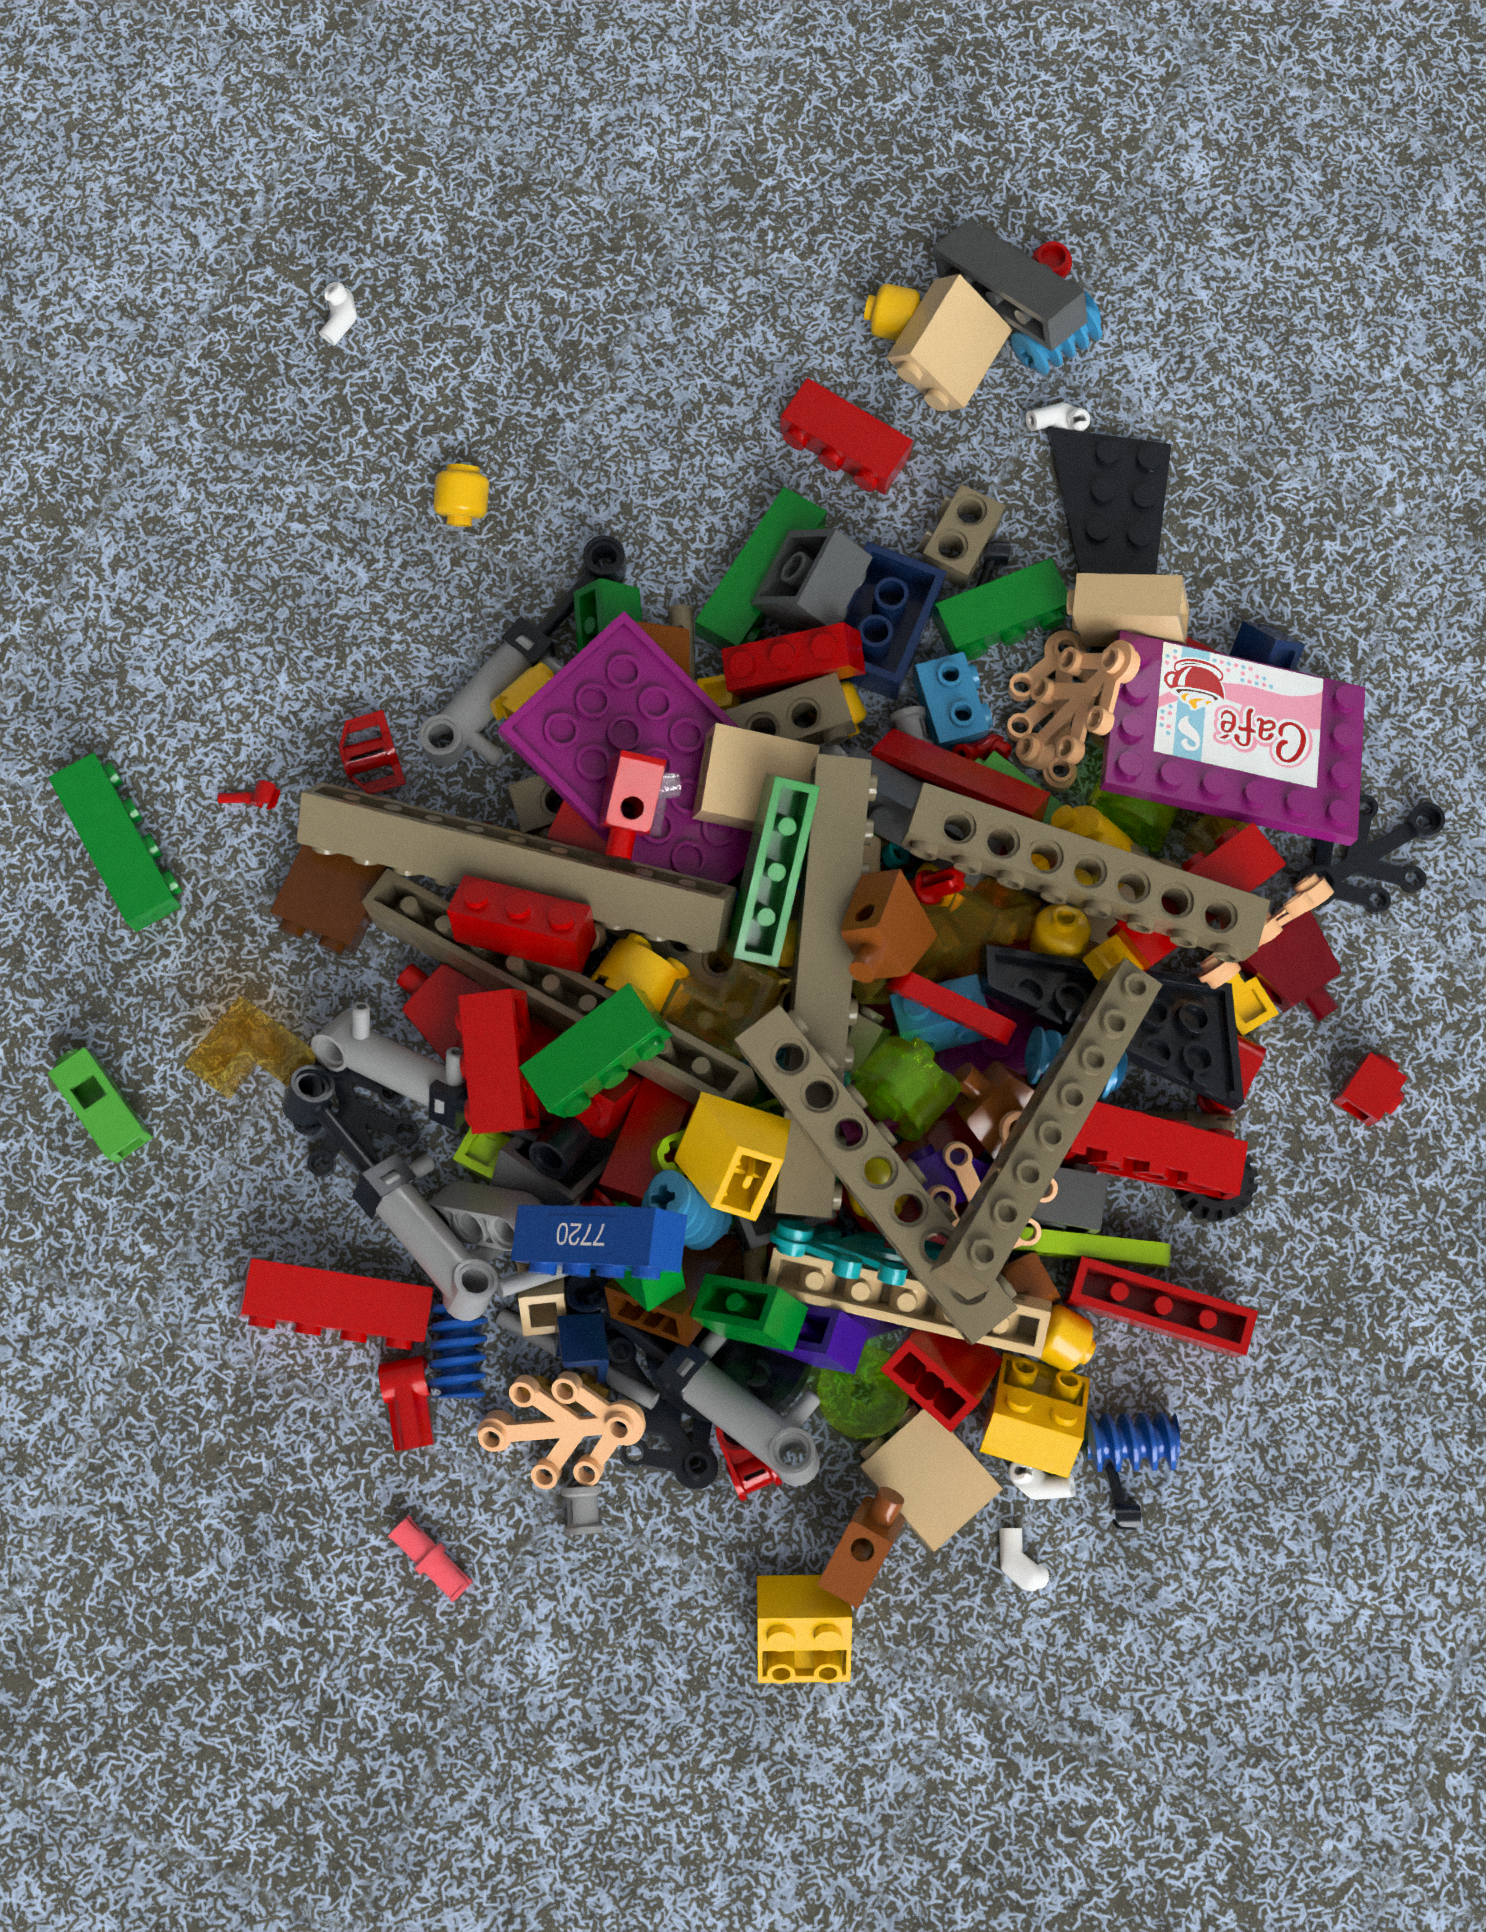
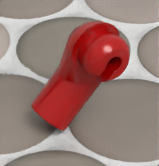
M991 734L971 743L958 744L953 748L952 753L975 762L979 757L986 761L991 753L996 751L1007 760L1012 752V747L1008 742L1004 741L1003 736Z

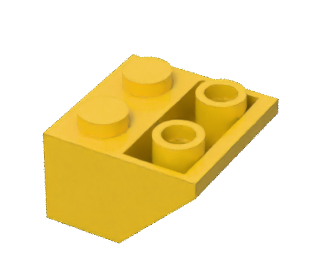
M701 1091L675 1153L674 1161L710 1207L756 1221L783 1164L791 1120Z
M1003 1352V1361L998 1369L983 1425L979 1452L1068 1478L1084 1439L1090 1378L1071 1371H1060L1057 1368L1034 1362L1028 1358L1017 1357Z
M822 1575L757 1576L758 1683L850 1682L852 1606L817 1585Z

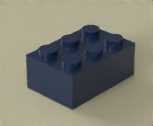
M867 541L864 551L873 558L866 569V578L863 584L855 590L847 606V614L843 620L846 624L860 631L866 674L841 680L849 681L856 686L897 701L933 614L935 603L938 602L947 571Z

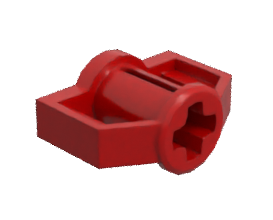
M384 710L346 720L338 749L348 779L355 782L366 793L372 795L406 785ZM379 725L382 736L345 746L348 734ZM384 750L381 753L352 761L353 758ZM390 764L394 773L393 775L363 784L354 776Z

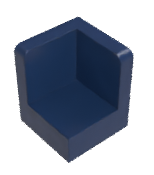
M1243 621L1229 655L1295 671L1306 644L1275 627Z
M603 1313L557 1316L554 1344L556 1357L561 1356L562 1366L565 1368L594 1366L596 1384L606 1383L609 1355Z

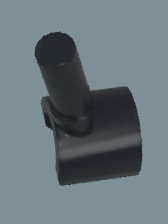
M994 540L988 544L982 567L983 570L976 587L990 581L994 565H1008L1011 548L1009 542Z
M1113 1465L1107 1466L1105 1468L1113 1495L1112 1514H1115V1519H1112L1113 1524L1120 1530H1136L1141 1525L1140 1505L1125 1504V1494L1123 1493L1119 1474L1115 1472Z

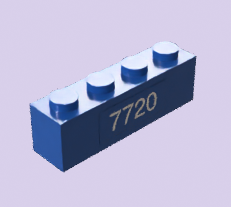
M518 1205L511 1260L529 1264L528 1272L541 1275L556 1276L558 1267L562 1268V1274L570 1276L590 1277L591 1269H596L597 1276L624 1279L625 1270L632 1271L631 1277L660 1280L661 1272L681 1273L687 1215L656 1207Z

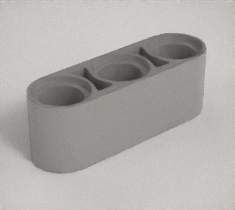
M459 1180L452 1181L427 1202L460 1242L505 1251H512L518 1205H543L534 1195L524 1191Z

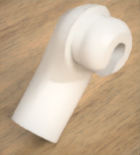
M340 282L330 283L325 288L324 296L329 301L331 318L319 331V335L333 346L338 343L357 318L353 294Z

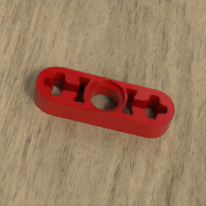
M911 971L904 976L891 977L887 988L892 992L1005 1046L1008 1045L1017 1027L1015 1022Z

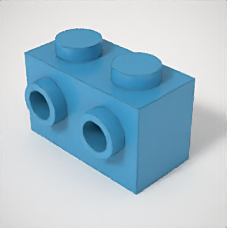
M964 652L915 665L912 679L920 704L926 709L927 715L925 720L935 746L951 752L958 744L971 743L988 736L989 728L993 727L991 711L987 703L981 704L976 690L980 688L978 671L974 664L968 665Z
M977 974L938 983V985L988 1008L984 994L981 993V985ZM898 994L889 995L893 1025L904 1060L988 1039Z

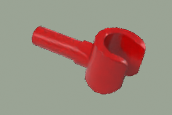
M258 780L253 793H218L217 800L218 803H245L262 808L263 804L268 803L266 809L270 810L276 807L281 790L277 789L276 785L272 782Z

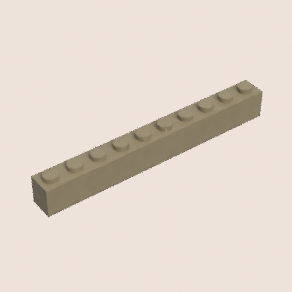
M817 753L811 765L810 783L820 786L802 864L789 1011L791 1009L795 1010L807 1025L809 1032L804 1036L813 1048L817 1050L821 1046L824 1047L839 1067L834 1074L843 1085L844 1072H851L853 1066L854 1044H848L847 1038L848 1026H855L858 999L851 998L852 980L856 979L850 974L849 966L854 956L841 935V925L862 874L870 873V863H863L864 845L870 846L873 838L874 819L867 818L868 801H875L878 775L871 774V759ZM786 1047L784 1070L794 1071L802 1065L803 1057L797 1049ZM813 1084L805 1091L806 1101L814 1108H825L832 1102V1094L825 1085ZM780 1104L779 1116L791 1120L785 1158L773 1183L770 1214L823 1220L832 1218V1210L840 1209L842 1183L835 1182L836 1174ZM839 1123L835 1127V1137L840 1144L846 1146V1136H839Z
M319 782L301 793L296 842L312 846V850L316 853L324 855L339 853L351 856L355 863L361 865L381 864L393 867V871L397 874L404 876H416L418 874L434 878L435 883L447 887L459 886L463 876L468 875L589 905L592 908L593 919L600 921L601 926L607 929H631L643 932V936L649 940L659 942L673 940L685 943L688 949L695 952L708 953L717 951L728 939L737 887L632 860L607 856L604 853L325 782Z
M388 868L362 901L376 927L440 963L448 965L490 991L510 988L527 991L528 1011L564 1032L614 994L611 990L577 972L456 942L447 913L450 902ZM667 1021L665 1023L674 1035L664 1042V1049L655 1057L646 1061L640 1060L630 1068L696 1105L701 1091L746 1106L751 1104L759 1092V1087L751 1067Z

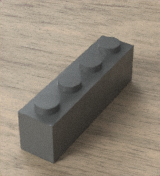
M968 219L933 247L939 278L960 274L1005 322L1050 351H1053L1088 322L1085 303L1086 296L1078 284L1069 282L1054 273L1048 265L1040 264L1025 255L1019 247L1009 245L988 228H982Z
M856 747L847 757L871 759V774L878 775L875 801H868L867 818L874 819L873 832L910 852V848L901 846V841L915 797L923 783ZM944 826V831L950 839L955 841L964 840L963 832L957 826ZM995 839L987 840L989 849L994 854L999 855L1004 844ZM940 858L925 860L939 869L954 865V863ZM981 872L978 875L966 874L963 880L964 883L976 888L986 874Z

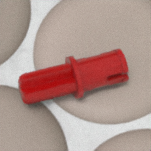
M950 866L934 872L927 869L922 870L914 878L907 881L920 904L933 905L938 903L944 896L962 891L965 888L963 879L966 877V874L958 871L954 866Z

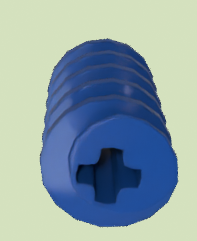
M443 1304L432 1306L431 1313L444 1318V1320L431 1324V1332L443 1336V1339L430 1343V1350L442 1354V1357L429 1362V1368L442 1373L441 1376L429 1380V1387L441 1391V1394L431 1398L477 1399L484 1397L486 1391L473 1386V1382L486 1378V1372L474 1368V1363L486 1360L487 1354L475 1350L474 1345L487 1341V1335L475 1331V1327L488 1323V1317L481 1315L472 1321H462L449 1314Z
M1158 1412L1151 1423L1146 1413H1138L1133 1424L1128 1413H1120L1115 1425L1112 1416L1109 1413L1101 1414L1097 1425L1094 1417L1091 1414H1086L1084 1439L1082 1442L1084 1461L1087 1462V1459H1092L1096 1471L1102 1472L1105 1460L1110 1459L1115 1472H1120L1124 1458H1129L1133 1471H1139L1142 1458H1147L1151 1470L1157 1471L1160 1458L1165 1457L1169 1469L1176 1470L1180 1455V1429L1177 1415L1174 1412L1169 1422L1164 1412Z

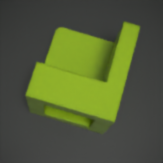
M470 1127L452 1159L463 1169L491 1183L499 1151L512 1138L502 1133L472 1134Z

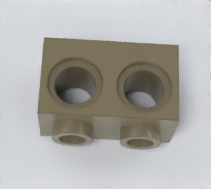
M960 484L954 497L948 494L945 496L936 515L937 518L941 519L936 530L928 529L923 536L917 552L923 554L921 562L947 571L945 580L965 590L1002 521L1006 505ZM961 514H971L978 521L975 523H965L958 516ZM952 548L958 552L959 556L956 558H946L940 553V550Z

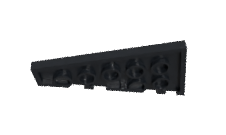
M1048 427L1047 436L1049 445H1051L1055 464L1054 468L1060 486L1064 513L1078 573L1156 575L1172 444ZM1094 647L1095 653H1102L1107 647Z
M985 945L979 952L981 993L1069 1033L1098 983L1092 971L1081 959L993 945ZM1150 970L1145 971L1163 985L1125 1050L1128 1061L1234 1111L1238 1110L1244 1105L1232 983H1224L1215 989H1211L1207 982L1201 983L1199 978Z

